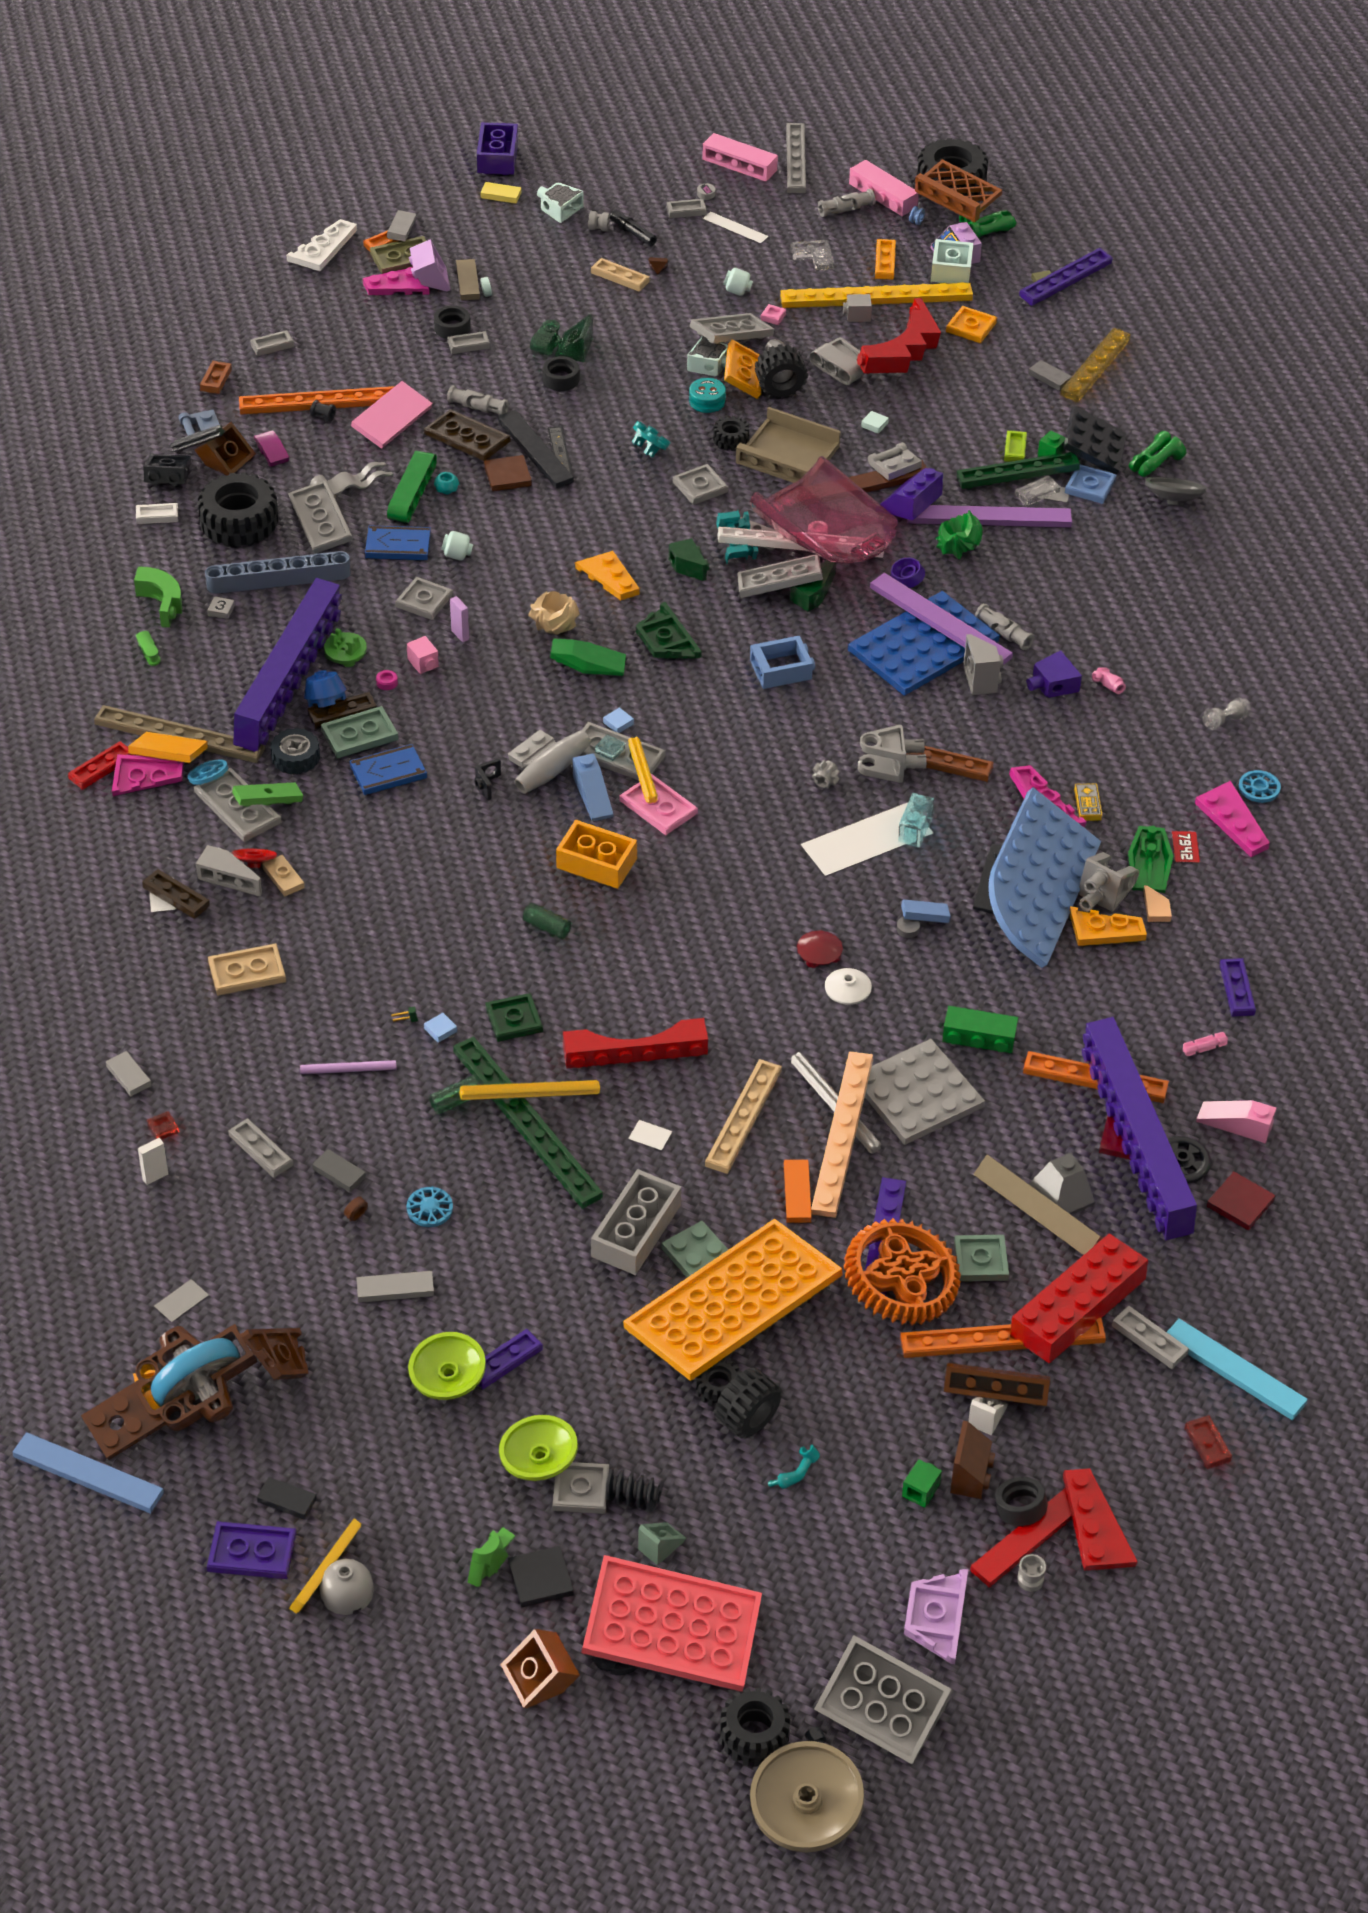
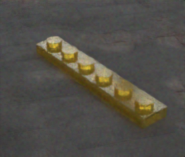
M1113 327L1061 389V396L1079 402L1130 341L1131 334Z

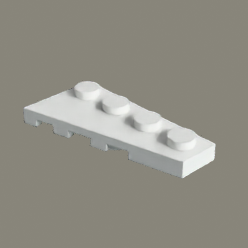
M341 219L326 228L324 234L314 236L307 245H300L295 253H288L286 255L287 261L321 271L357 231V224Z

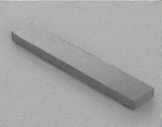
M786 123L787 193H806L805 124Z

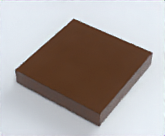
M524 455L484 461V468L492 491L532 486V479Z

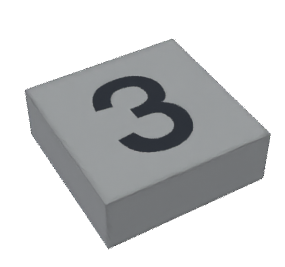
M214 597L207 610L208 616L229 619L235 606L234 600Z

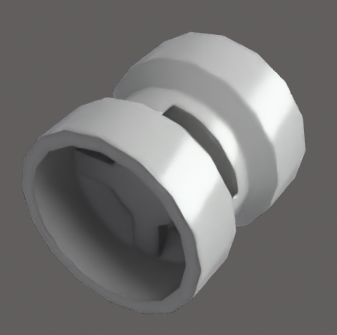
M590 211L588 229H601V231L608 232L610 213L603 212L598 214L596 211Z
M1029 1554L1020 1560L1017 1582L1025 1591H1037L1043 1586L1046 1563L1042 1557Z

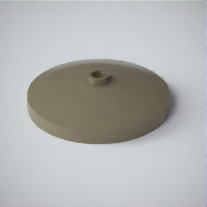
M801 1741L775 1750L760 1764L752 1780L750 1800L757 1825L771 1841L792 1851L816 1852L840 1843L854 1830L860 1820L864 1807V1789L858 1769L843 1752L825 1743Z

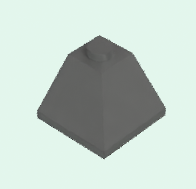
M1072 1153L1050 1161L1029 1183V1185L1071 1215L1095 1205L1085 1170Z

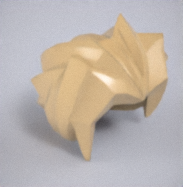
M546 591L534 604H531V610L528 614L529 617L536 621L538 631L543 628L546 633L556 635L576 627L575 619L580 615L575 600H572V597H568L566 594H560L556 591Z

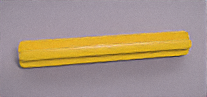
M631 737L628 740V746L645 800L648 804L656 803L658 795L641 741L638 737Z

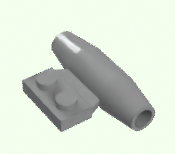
M539 730L509 752V760L524 769L514 780L519 791L526 794L546 784L573 764V757L580 756L591 744L588 734L583 730H579L555 742L552 736Z

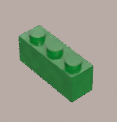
M948 1006L942 1042L1013 1053L1018 1017Z

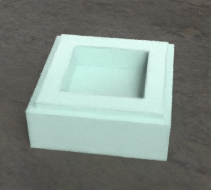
M871 411L861 421V427L879 434L888 424L889 418Z

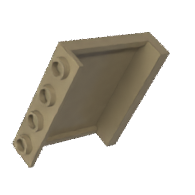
M768 407L767 419L746 445L739 443L736 447V463L804 487H809L840 447L841 431Z

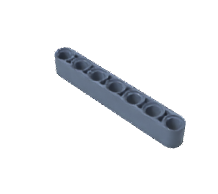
M343 551L213 565L205 570L206 587L213 594L313 583L315 578L325 581L343 580L351 575L350 556Z

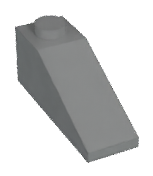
M209 845L206 846L196 862L199 880L261 896V879L257 874L229 851Z

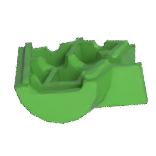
M504 1527L498 1533L493 1530L489 1534V1540L481 1548H476L473 1551L467 1583L480 1587L482 1579L497 1573L498 1569L508 1558L506 1547L516 1536Z

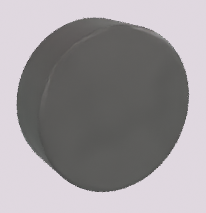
M904 917L898 920L897 933L900 936L913 938L919 934L920 922L918 920L904 919Z

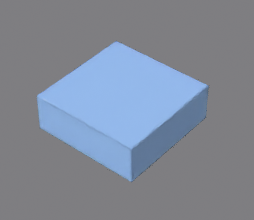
M619 707L604 716L603 723L613 731L620 733L634 725V718Z
M444 1013L424 1023V1029L438 1043L457 1032V1026Z

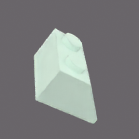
M936 239L931 282L969 283L973 243Z

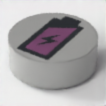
M701 184L697 187V196L700 199L710 200L715 197L716 188L713 185Z

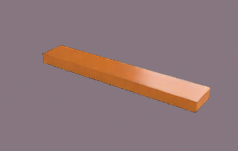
M1028 1051L1023 1074L1098 1089L1097 1080L1093 1081L1091 1078L1090 1064ZM1140 1075L1150 1100L1164 1103L1169 1081Z

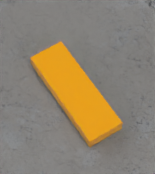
M877 239L875 279L894 280L896 240Z

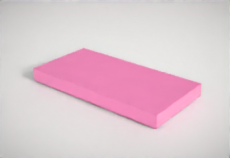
M401 381L355 418L351 426L382 449L430 410L433 403Z

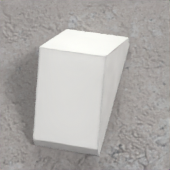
M974 1398L971 1402L968 1422L978 1430L992 1435L1008 1404L998 1399Z

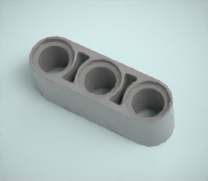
M825 343L810 353V360L815 367L845 385H850L864 375L857 360L831 344Z

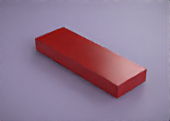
M119 741L70 771L68 778L83 790L115 770L117 754H133L128 753V747Z

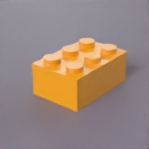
M578 820L573 822L556 849V868L617 889L637 860V840Z

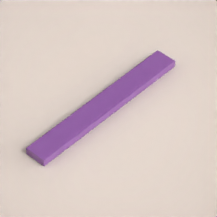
M930 505L913 521L907 519L908 524H941L944 521H949L951 518H956L958 515L962 516L970 510L972 515L978 518L981 525L1071 527L1072 525L1071 508Z
M886 573L870 582L872 590L961 646L965 647L966 634H971L996 646L998 654L1003 657V665L1012 659L1013 653Z

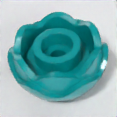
M442 472L434 480V487H436L437 492H442L446 495L457 491L458 485H460L458 478L451 472Z

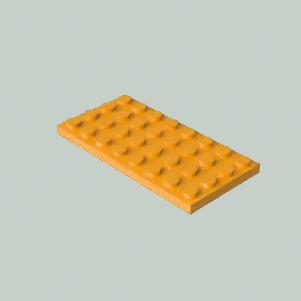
M773 1219L624 1320V1329L688 1380L692 1381L843 1276L842 1268L779 1221Z

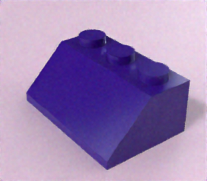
M924 468L879 504L877 510L913 521L942 495L943 473L932 468Z

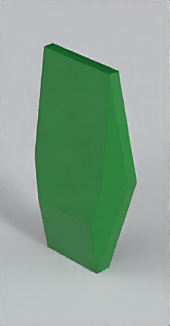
M553 639L550 658L583 674L623 676L626 654L590 642Z
M1138 826L1128 851L1129 866L1139 870V877L1132 890L1143 891L1144 886H1149L1156 892L1165 893L1173 861V853L1165 828Z

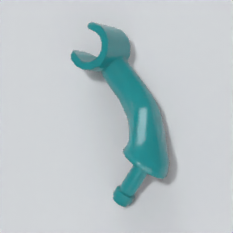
M812 1444L809 1450L804 1446L801 1447L799 1452L803 1459L796 1471L780 1473L778 1480H770L768 1486L774 1487L779 1485L780 1488L785 1489L800 1482L806 1475L810 1465L820 1457V1453Z

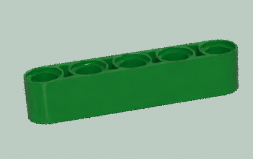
M417 450L414 452L389 503L387 519L405 523L410 522L435 470L437 463L436 454Z

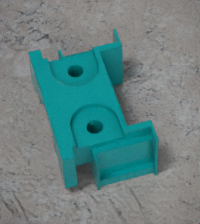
M739 510L718 513L716 520L717 529L718 527L750 529L748 511L744 512L741 519ZM729 544L730 547H727L725 554L726 564H728L729 559L740 557L747 559L748 555L753 560L757 558L758 548L757 546L747 544Z

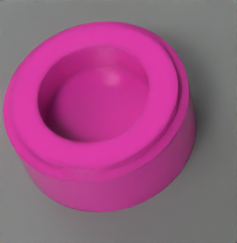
M384 670L376 675V685L382 690H392L398 684L397 674L393 671Z

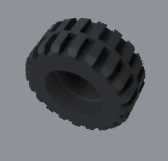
M947 138L946 140L939 139L935 143H929L919 153L917 175L919 173L924 175L943 159L987 182L988 157L978 145H973L970 141L965 142L962 139L952 140V138ZM942 167V168L939 170V172L949 171V170H947V169H945V168ZM954 176V179H964L961 176ZM941 177V180H951V177ZM966 184L956 185V188L966 187ZM969 184V187L979 186L977 184ZM981 192L971 193V196L980 195ZM960 193L964 196H968V193Z
M229 473L228 476L221 475L218 479H213L208 485H205L198 496L201 529L208 538L218 544L223 543L224 546L228 547L230 545H235V547H241V545L251 546L255 542H262L264 537L268 538L277 527L278 506L276 492L265 479H259L257 475H248L247 473Z

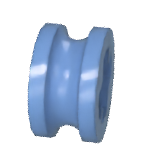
M914 206L909 215V222H915L916 225H920L924 219L925 210L922 208L919 210V207Z

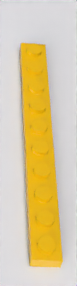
M964 282L824 289L808 288L780 291L782 308L843 306V302H847V295L870 294L872 305L913 303L914 298H922L923 302L973 300L971 283Z

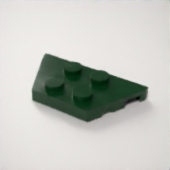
M662 602L658 611L655 613L652 611L645 620L636 625V633L654 658H702V651L666 602Z

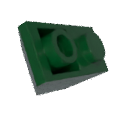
M692 538L669 544L668 560L676 573L702 581L707 580L709 563L706 558H703L700 547L696 546Z

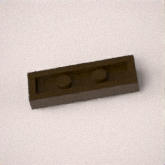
M370 692L348 697L345 700H337L334 705L308 708V716L314 728L317 729L323 723L376 708L377 705Z
M159 869L142 881L145 890L193 919L197 918L210 906L209 899Z

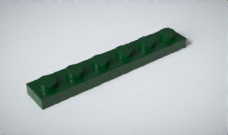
M1067 452L957 470V479L962 489L1076 471L1080 470V463L1075 454Z

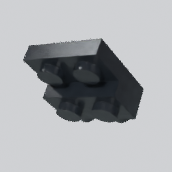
M150 454L143 466L144 482H149L151 485L170 483L171 486L185 484L188 479L191 456Z

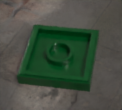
M531 993L485 1002V1008L497 1042L543 1032V1025Z

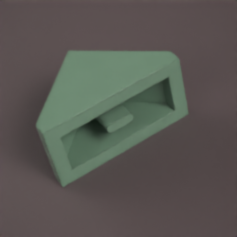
M667 1522L641 1524L638 1529V1550L657 1566L686 1540V1537Z

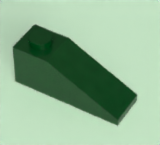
M833 555L821 564L822 580L792 586L790 588V601L807 612L820 606L836 574L837 557Z

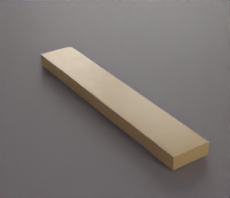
M759 1059L705 1161V1167L728 1174L775 1085L782 1066Z

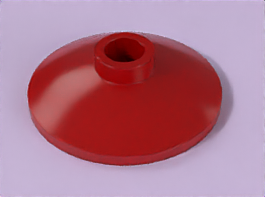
M238 849L231 852L240 861L247 862V867L259 868L261 863L277 857L276 852L266 849Z

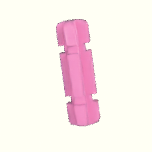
M1219 1032L1214 1034V1037L1209 1035L1194 1040V1043L1189 1041L1183 1044V1052L1186 1056H1192L1196 1052L1202 1053L1215 1049L1216 1046L1222 1047L1227 1045L1228 1037L1225 1032Z

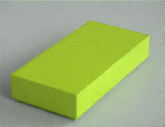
M1007 431L1004 462L1025 459L1027 432Z

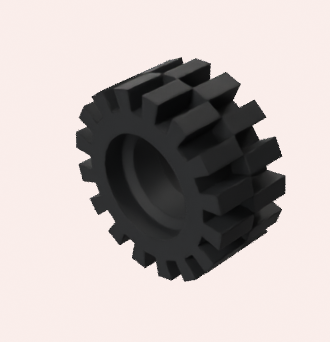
M725 416V419L719 418V421L716 420L713 426L714 444L718 445L720 449L724 447L726 451L728 448L734 451V448L739 443L746 445L749 441V424L745 419L742 420L741 417L735 419V416H732V418Z
M723 1358L721 1362L716 1363L697 1376L696 1390L698 1397L701 1396V1401L705 1403L708 1400L709 1406L717 1403L727 1385L716 1387L711 1385L709 1381L714 1378H723L730 1383L741 1373L737 1364L733 1366V1361L731 1360L725 1363V1358Z

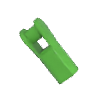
M149 631L139 632L136 635V639L148 664L151 666L158 665L161 661L158 655L159 652Z

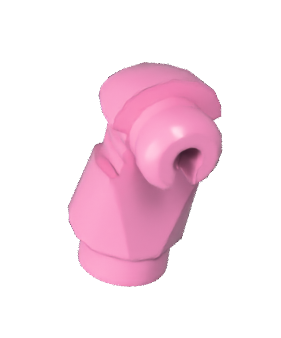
M1097 668L1092 673V680L1094 682H1101L1103 686L1116 694H1121L1126 689L1123 679L1111 674L1108 668Z

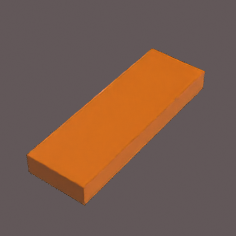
M784 1160L786 1223H811L808 1160Z

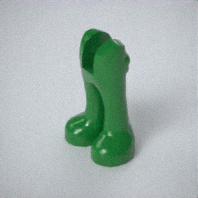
M1008 210L980 217L976 222L961 215L959 216V222H967L978 239L983 235L993 232L1009 231L1017 224L1014 216Z
M1161 431L1155 435L1154 441L1144 451L1133 457L1128 467L1133 472L1139 470V476L1146 477L1154 472L1170 456L1177 461L1183 459L1187 453L1186 448L1178 437L1174 436L1171 439L1169 432Z

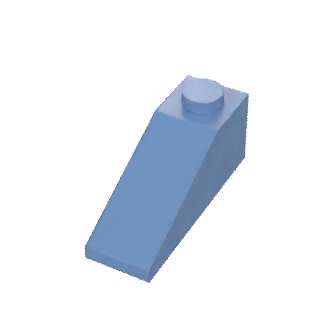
M594 753L573 757V778L592 822L613 817L602 772Z

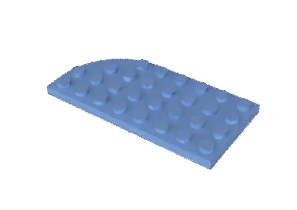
M1032 787L1023 800L990 872L989 897L996 920L1008 939L1025 956L1043 968L1048 964L1070 914V906L1073 907L1080 891L1079 886L1086 859L1096 855L1101 841Z

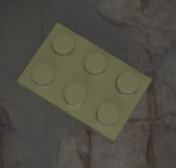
M424 236L407 239L405 242L398 241L371 247L370 255L381 274L412 267L409 260L411 256L410 248L427 240Z

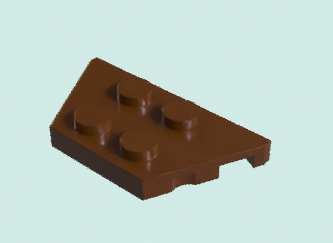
M300 1328L247 1329L240 1334L241 1338L274 1380L299 1379L309 1374L305 1361L304 1347H298L297 1338L302 1335Z

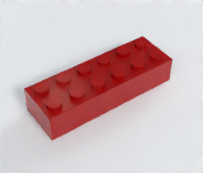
M1109 1233L1012 1316L1010 1337L1023 1342V1346L1050 1364L1074 1343L1079 1335H1083L1090 1329L1098 1318L1106 1315L1146 1279L1148 1259Z

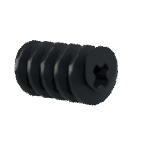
M612 1467L609 1471L605 1487L606 1500L611 1502L616 1497L617 1503L621 1505L626 1499L628 1507H632L636 1502L637 1508L640 1510L647 1504L648 1512H653L660 1501L664 1481L661 1480L659 1485L655 1486L654 1478L651 1477L648 1484H645L644 1475H641L638 1481H634L633 1472L625 1479L624 1470H621L617 1476H614V1468Z

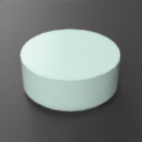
M488 277L481 278L480 283L484 296H492Z

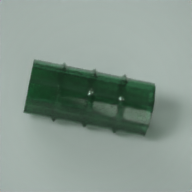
M533 902L529 903L523 912V921L541 929V931L549 933L551 936L565 939L571 930L572 922Z
M470 1076L464 1080L461 1079L459 1082L453 1085L450 1084L448 1087L442 1090L439 1089V1091L429 1095V1101L435 1113L438 1115L445 1111H450V1109L456 1106H461V1104L467 1101H471L460 1098V1087L479 1085L475 1077Z

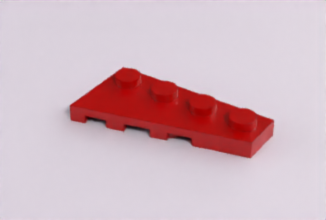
M1091 1469L1065 1470L1063 1479L1084 1571L1136 1567L1138 1561Z

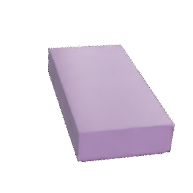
M455 596L450 599L451 631L463 643L469 640L468 607Z

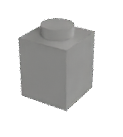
M870 294L847 295V302H843V314H847V321L871 322L872 304Z

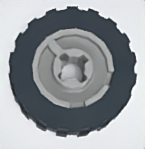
M299 728L286 729V731H281L278 735H275L271 741L272 763L275 765V768L283 773H306L315 768V765L319 763V741L311 731Z

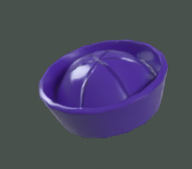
M908 557L899 559L893 564L890 576L911 588L922 582L926 571L918 560Z

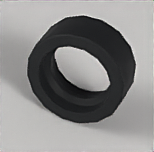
M449 305L435 312L434 330L441 338L448 339L450 336L463 335L470 332V313L465 308ZM453 320L459 321L460 323L446 324L444 322Z
M558 356L550 358L542 367L543 383L552 390L568 391L576 387L580 381L579 364L570 357ZM563 371L568 372L570 374L566 376L553 375L552 373Z
M1031 1477L1011 1478L1002 1483L996 1491L997 1510L1000 1518L1005 1523L1013 1526L1031 1525L1041 1520L1046 1514L1048 1504L1045 1489L1036 1479ZM1030 1496L1036 1498L1034 1502L1022 1507L1007 1504L1015 1497Z

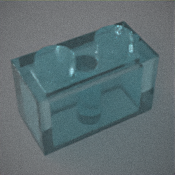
M912 793L899 823L898 842L916 847L921 846L933 818L934 798Z

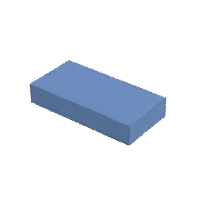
M902 900L901 908L904 919L949 923L951 916L947 904Z

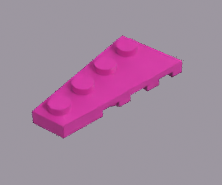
M1031 765L1010 769L1009 775L1023 798L1034 787L1085 828L1087 822L1082 817L1078 818L1074 814L1075 809L1070 804L1065 805L1060 800L1061 795L1056 790L1053 791L1047 787L1048 782Z
M1231 781L1196 797L1195 804L1250 857L1269 849L1270 842Z

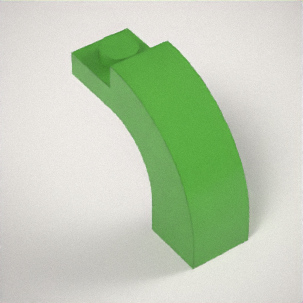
M138 566L134 578L136 596L160 600L162 602L159 610L161 627L170 628L172 619H175L176 614H182L183 611L181 590L178 582L174 577L162 570Z

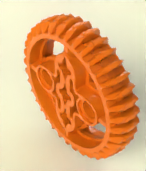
M892 1218L889 1223L883 1219L880 1224L875 1221L871 1226L867 1225L852 1239L844 1258L845 1279L848 1280V1287L853 1288L852 1295H859L858 1303L865 1302V1309H873V1315L881 1314L882 1320L886 1317L891 1318L892 1323L899 1320L901 1325L906 1323V1321L911 1326L916 1321L922 1325L925 1320L931 1322L934 1317L938 1319L953 1304L961 1282V1273L958 1272L960 1265L956 1263L957 1256L951 1255L952 1248H945L946 1241H939V1234L932 1235L931 1229L924 1230L922 1224L918 1227L914 1226L913 1220L906 1224L903 1219L897 1223ZM881 1241L878 1248L879 1259L871 1263L866 1268V1271H863L861 1255L864 1249L875 1242ZM908 1243L919 1247L923 1251L911 1252ZM941 1272L944 1281L941 1294L934 1300L924 1303L927 1295L926 1284L930 1283ZM893 1291L897 1301L886 1297L881 1292Z

